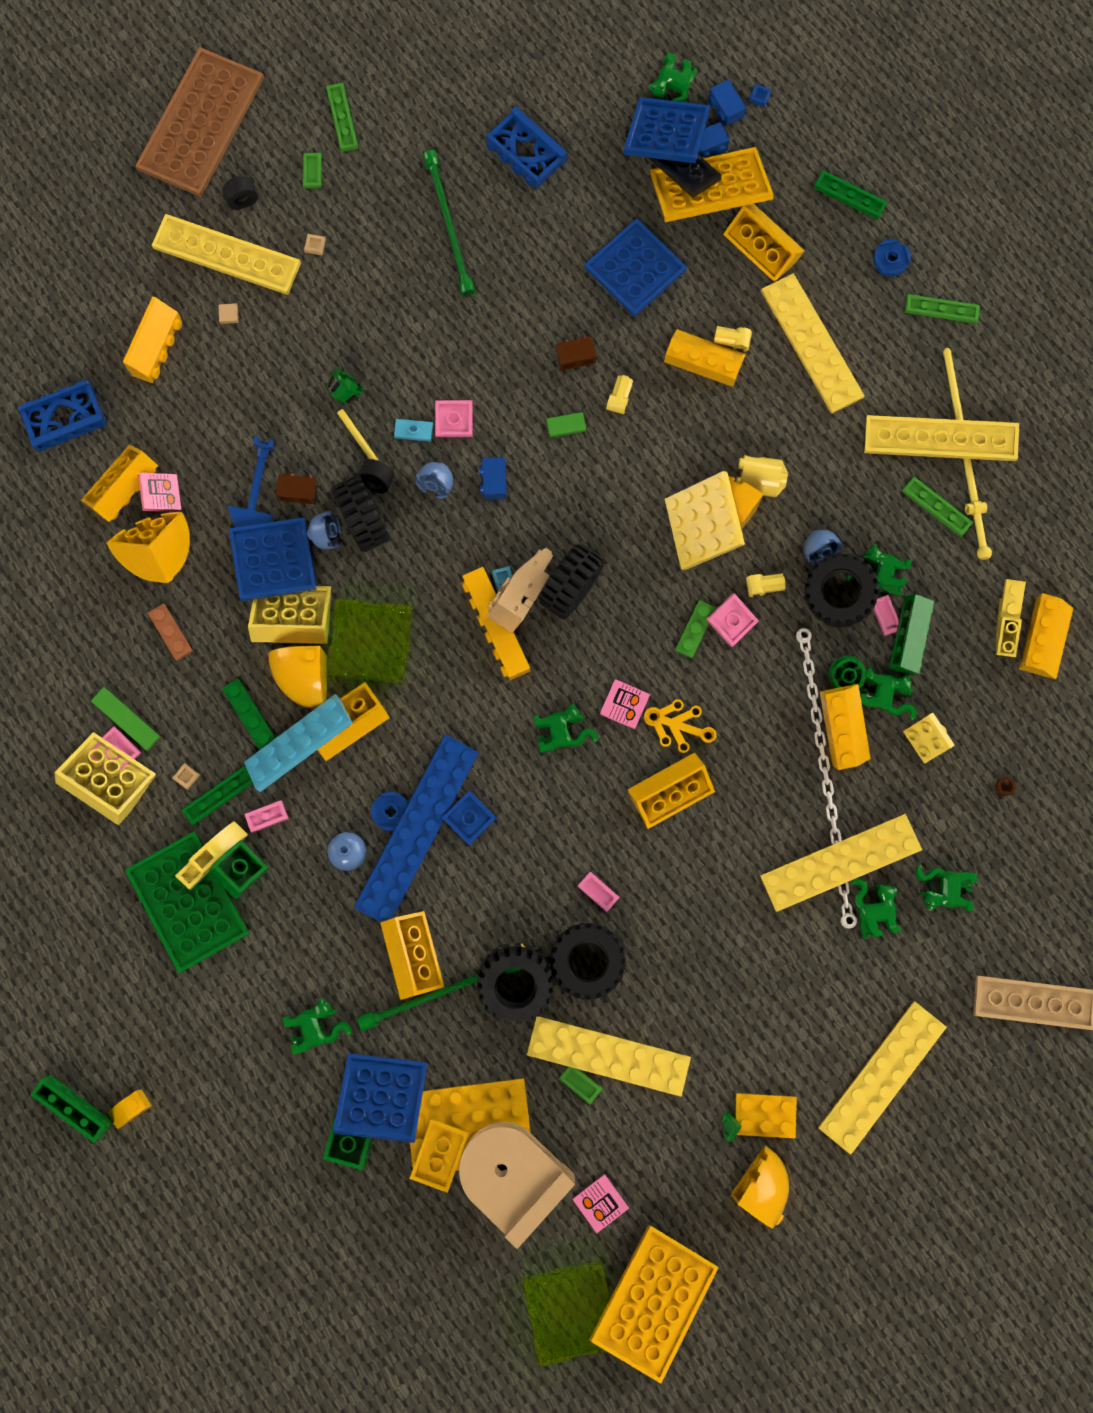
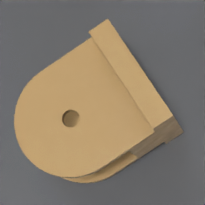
M510 1122L492 1123L480 1129L470 1139L460 1160L459 1175L465 1194L505 1234V1238L516 1249L521 1246L575 1185V1175L564 1163H561L527 1129ZM504 1164L507 1169L501 1170L497 1165Z

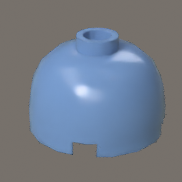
M429 462L423 465L416 475L415 482L417 486L425 493L427 489L434 491L438 494L436 497L439 499L446 498L452 489L453 475L443 463Z
M332 511L317 514L310 522L307 532L308 537L318 548L327 550L336 549L341 546V543H338L337 533L342 534L341 524L338 517H333L332 514L334 512Z
M816 530L811 532L805 540L803 552L808 563L811 566H815L814 563L825 559V556L837 555L839 553L838 550L842 549L843 546L833 532L829 530Z
M351 832L337 834L330 841L327 850L328 858L332 865L343 871H351L362 865L367 852L361 837Z

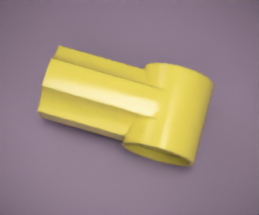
M717 326L714 343L732 346L734 350L742 349L746 352L749 350L752 331L742 327L735 330Z
M622 375L617 377L613 393L609 396L606 410L624 415L633 380L628 376Z
M783 573L767 576L756 574L746 577L749 597L757 594L762 596L766 593L784 591L786 589Z

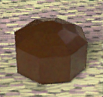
M1006 777L997 781L995 789L997 794L1005 797L1014 793L1016 785L1014 780Z

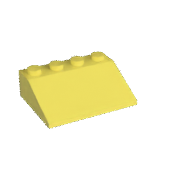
M316 586L317 590L254 599L248 624L251 642L327 644L330 626L331 586Z
M93 732L55 772V782L119 825L132 811L156 774ZM98 741L102 743L96 749L91 750L97 744ZM108 747L110 749L108 750L107 754L110 758H116L118 754L120 755V757L117 760H109L106 757L105 752ZM94 755L99 761H94L92 756ZM127 760L130 761V763L127 764V765L120 771V767H121Z

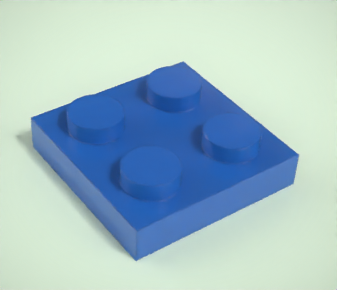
M470 791L442 817L469 846L497 819Z

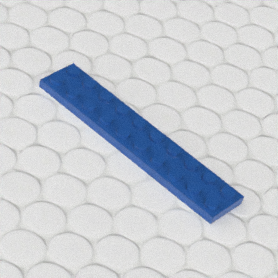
M444 734L353 908L380 922L393 918L443 822L442 817L449 811L479 752Z

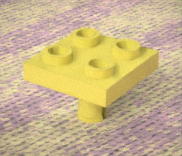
M931 713L903 731L924 764L955 746L948 736L946 728L940 724L934 713Z

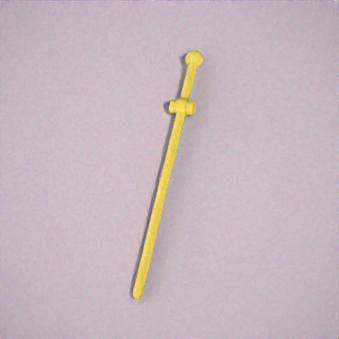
M945 348L943 354L955 419L964 420L951 350ZM963 459L971 503L965 505V513L974 516L979 543L977 557L980 560H986L992 555V550L986 543L981 517L982 513L987 512V504L978 500L971 459Z

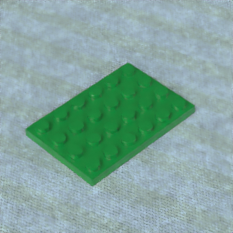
M195 831L125 870L178 974L250 934L229 893L209 872L191 890L175 876L189 863L188 860L203 847Z

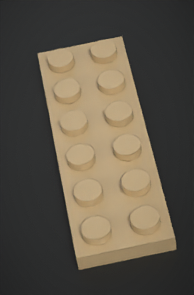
M976 976L973 1016L1093 1030V990Z

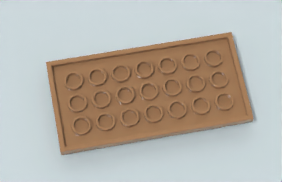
M199 47L135 166L136 169L202 197L264 80L263 73Z

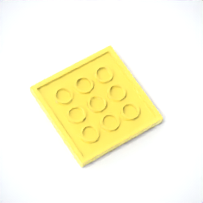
M722 471L665 498L681 570L692 568L745 545L727 472Z

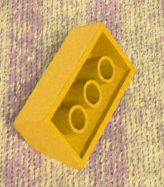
M755 204L743 206L723 234L774 282L784 275L805 251Z
M153 296L123 360L124 365L132 376L153 383L154 379L159 377L161 363L166 361L167 350L169 346L171 347L174 344V334L182 326V320L178 312Z
M677 329L667 349L664 362L733 387L745 354Z
M128 445L81 501L103 519L110 522L119 515L120 509L131 501L133 494L140 490L138 475L140 473H155L158 465L143 451Z
M1044 593L1036 598L1020 661V670L1057 679L1073 612V607L1063 599Z
M366 682L340 698L353 724L318 749L325 761L390 718Z
M858 684L820 691L833 767L837 770L859 766L870 760Z
M695 753L627 789L632 802L648 829L715 792L704 763Z
M421 911L381 922L400 1000L443 988L444 983L425 912Z

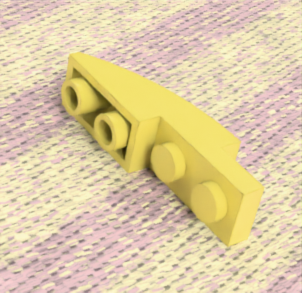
M1009 579L1004 581L1003 594L999 601L996 655L1016 657L1022 622L1020 615L1026 582Z
M233 821L188 860L189 863L175 876L191 890L209 872L211 866L237 842L243 841L248 834Z

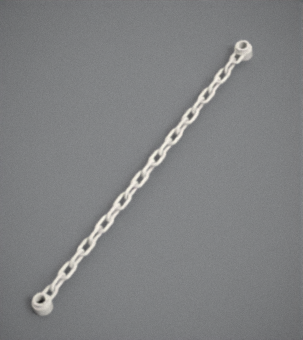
M801 628L796 633V640L800 643V648L805 654L803 667L809 679V684L807 685L808 697L812 700L813 704L811 718L813 723L816 724L817 731L814 737L816 746L820 749L818 762L819 768L824 774L822 782L823 793L828 799L826 813L832 825L830 838L831 843L836 844L838 841L834 842L833 833H838L839 842L842 840L840 830L836 828L837 808L832 803L834 789L833 783L828 777L830 764L829 758L824 752V747L826 746L825 734L821 731L820 727L822 714L821 709L817 707L816 701L818 698V688L813 683L814 663L809 657L812 634L809 629ZM801 633H806L807 638H803ZM808 643V648H803V644ZM806 663H811L812 672H807ZM810 688H815L816 696L814 694L811 696ZM818 710L819 719L817 718L815 720L814 712H817ZM822 734L823 743L819 744L817 735L821 736ZM821 759H826L827 768H822ZM830 783L831 792L828 791L826 793L825 784L828 785ZM829 808H834L835 817L831 816L830 818ZM846 882V890H843V892L841 885L838 886L839 893L843 896L844 901L842 905L843 915L840 918V922L844 928L850 929L856 925L857 918L853 914L852 905L848 903L849 884ZM849 907L850 913H845V908ZM847 917L852 918L851 924L846 922Z

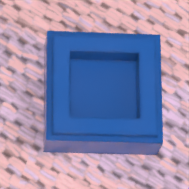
M755 84L748 101L765 107L772 90Z

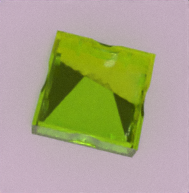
M336 598L333 617V639L329 649L327 665L328 676L405 684L414 611L412 605L372 604L359 600Z
M602 1259L522 1277L539 1367L568 1361L577 1356L607 1352L589 1341L610 1300Z

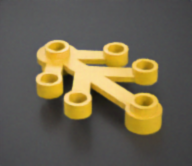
M679 699L674 700L672 704L662 709L656 707L647 709L644 714V720L649 726H654L660 738V744L663 747H668L671 744V738L666 735L662 724L669 726L678 744V751L680 753H687L690 748L680 730L701 737L704 743H712L716 738V731L711 727L700 729L682 723L690 718L699 717L702 713L699 706H693L689 711L672 719L665 717V715L683 709L684 704ZM679 702L681 708L676 709L674 703ZM694 708H697L699 710L698 715H694L692 713V710ZM656 714L657 719L651 720L650 715ZM709 732L712 736L711 739H706L704 734ZM668 738L669 743L663 744L662 739ZM680 745H687V750L682 751Z

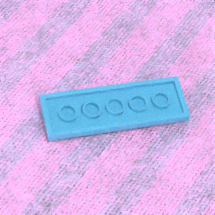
M336 694L244 762L256 790L259 792L263 791L353 724L342 701Z

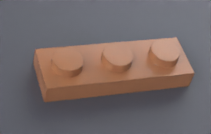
M164 603L148 612L149 617L176 661L193 652Z

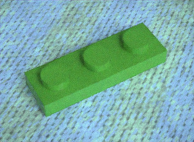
M701 600L698 601L675 649L676 652L691 659L693 658L709 624L706 619L716 610V607Z

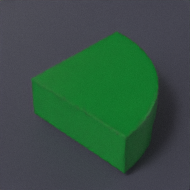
M727 1112L722 1119V1123H724L723 1134L728 1142H732L742 1125Z

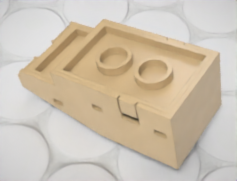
M547 548L542 551L539 549L534 557L513 574L511 579L507 578L487 609L490 611L486 617L513 633L525 618L550 577L544 570L553 557L552 551Z

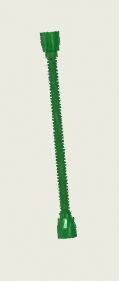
M428 150L423 153V159L426 169L432 173L460 275V281L458 282L460 292L463 297L467 296L466 291H470V295L475 294L472 278L468 277L439 177L438 166L440 163L437 152L435 150Z
M510 968L501 974L506 972L508 975L521 970V968ZM473 975L471 978L468 977L452 985L450 984L447 987L445 986V988L438 989V991H433V993L431 992L414 1000H409L407 1003L405 1002L400 1004V1006L397 1005L383 1012L381 1011V1013L376 1012L373 1014L371 1011L357 1017L359 1027L364 1032L376 1027L377 1023L381 1022L382 1019L432 999L434 1000L437 997L439 998V996H444L446 993L449 994L451 991L454 992L465 986H470L472 983L475 984L477 983L478 975Z

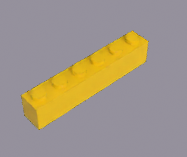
M484 567L463 575L464 582L461 585L465 593L469 592L471 596L469 602L472 609H477L479 613L476 617L480 626H485L487 632L484 635L488 643L492 642L495 648L492 652L496 661L500 659L503 665L500 667L504 678L508 676L510 681L530 672L529 664L514 632H509L486 617L490 611L487 608L495 598L496 593Z

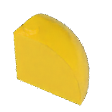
M728 476L742 530L756 512L764 494L745 482L742 484L734 482L735 478Z
M170 512L161 514V518L151 520L149 517L136 522V527L127 532L125 529L120 531L107 542L114 557L134 575L152 582L169 583L181 570L187 559L190 547V533L183 513Z
M321 646L285 647L268 653L272 676L278 687L288 698L312 710L327 700V655Z
M764 1145L730 1195L739 1206L771 1229L782 1221L784 1217L782 1213L789 1194L788 1174L777 1154Z

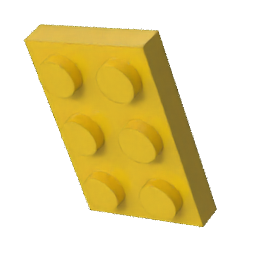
M736 1093L735 1119L742 1125L737 1135L796 1138L797 1097Z
M431 1118L409 1179L448 1193L469 1132Z

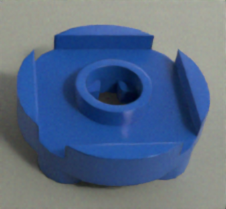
M895 239L881 242L873 256L874 266L879 273L891 277L902 274L907 269L911 260L908 247L905 244L898 243V240ZM889 255L896 257L894 261H890L888 258Z
M396 792L381 794L372 804V819L383 830L393 831L408 804L407 800ZM390 806H393V809L396 810L393 817H389V814L386 813Z

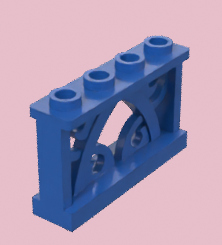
M517 107L513 108L511 113L499 125L486 134L487 148L491 152L495 151L498 153L500 160L505 164L509 163L514 173L517 175L521 174L530 187L534 186L538 189L561 165L567 162V152ZM515 123L512 132L506 130L511 124ZM523 132H525V133L527 134V137H520V136H522V133H523ZM504 134L510 136V138H501V140L506 142L503 145L497 141V138L500 135ZM516 140L524 143L534 140L536 142L534 145L535 157L518 156ZM539 148H543L545 150L544 152L540 151L541 155H539L538 153ZM555 159L548 167L546 166L545 162ZM538 164H541L543 172L540 175H535L530 171L532 168L538 171Z
M88 380L78 381L73 386L61 388L53 394L43 395L40 399L25 402L22 406L18 407L32 447L37 452L107 425L93 386ZM86 393L89 399L84 406H81L84 402V397L78 400L77 396ZM92 404L96 412L95 415H91L87 411ZM59 406L75 410L70 416L69 425L67 426L51 421L54 412ZM40 411V415L35 417L38 420H42V422H32L30 419L31 414ZM76 417L81 418V420L74 422ZM49 426H57L58 429L52 431L53 427ZM33 427H36V428H40V427H41V429H40V435H41V436H39V437L36 436Z

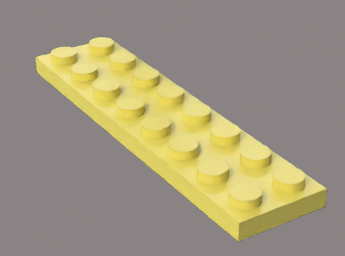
M165 214L152 243V247L155 250L288 295L301 265L299 259Z
M794 273L762 288L763 296L831 414L863 399L865 395Z
M867 415L864 453L1017 461L1019 423Z
M906 814L765 873L761 875V879L776 912L922 851V848Z
M913 1001L818 1128L851 1155L947 1027Z
M540 1016L536 1017L527 1056L677 1096H682L691 1059L690 1056Z

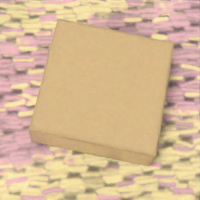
M308 234L304 252L323 255L326 237Z
M237 303L219 305L220 324L239 323Z
M184 763L173 776V779L189 790L200 774Z

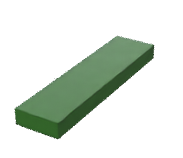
M344 83L326 86L341 152L358 149Z
M907 294L904 313L977 324L980 305Z
M913 477L902 490L904 494L960 537L963 536L973 523V521L916 477Z
M105 687L91 700L93 704L145 750L149 751L161 737Z

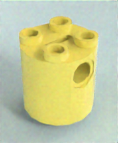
M747 455L739 459L738 469L741 470V476L736 478L737 483L742 484L745 482L762 492L763 496L777 497L786 487L788 472L782 460L765 457L754 458Z

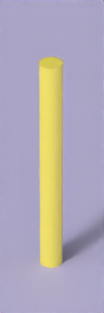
M344 409L338 411L337 414L369 459L378 460Z

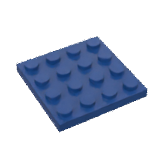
M640 97L625 143L624 155L696 163L710 113V105Z
M637 218L584 264V268L634 317L687 271V266Z
M304 517L229 528L240 601L317 590Z
M348 1053L333 1132L335 1134L415 1143L427 1063Z

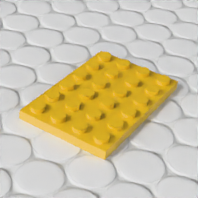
M756 147L703 158L721 174V181L694 198L686 193L660 168L650 170L651 179L665 222L773 199V191Z
M524 1078L423 1091L415 1143H410L412 1167H414L431 1118L469 1132L462 1154L470 1139L480 1129L492 1123L510 1122L518 1124L530 1132ZM460 1160L456 1168V1171H459Z
M648 1225L589 1341L661 1384L719 1267Z

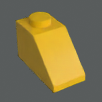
M142 1089L120 1101L107 1113L116 1128L120 1129L152 1105Z

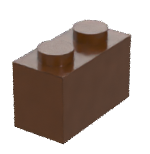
M581 336L577 340L572 341L562 340L556 344L560 371L596 364L597 356L592 336Z
M293 473L279 474L276 497L278 501L315 505L318 481L312 475H303L302 477L296 476Z

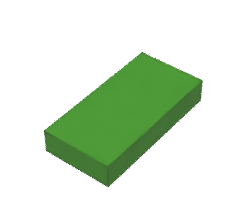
M303 153V188H322L321 153Z
M583 412L547 418L550 438L586 432Z
M568 1067L559 1078L560 1081L589 1104L593 1102L603 1089L576 1068Z

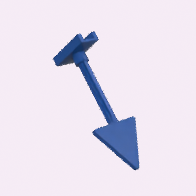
M258 436L254 437L253 444L255 449H258L256 455L258 459L248 508L228 506L234 527L269 523L273 518V515L257 512L255 508L265 459L268 458L269 452H274V440L270 439L269 442H260Z

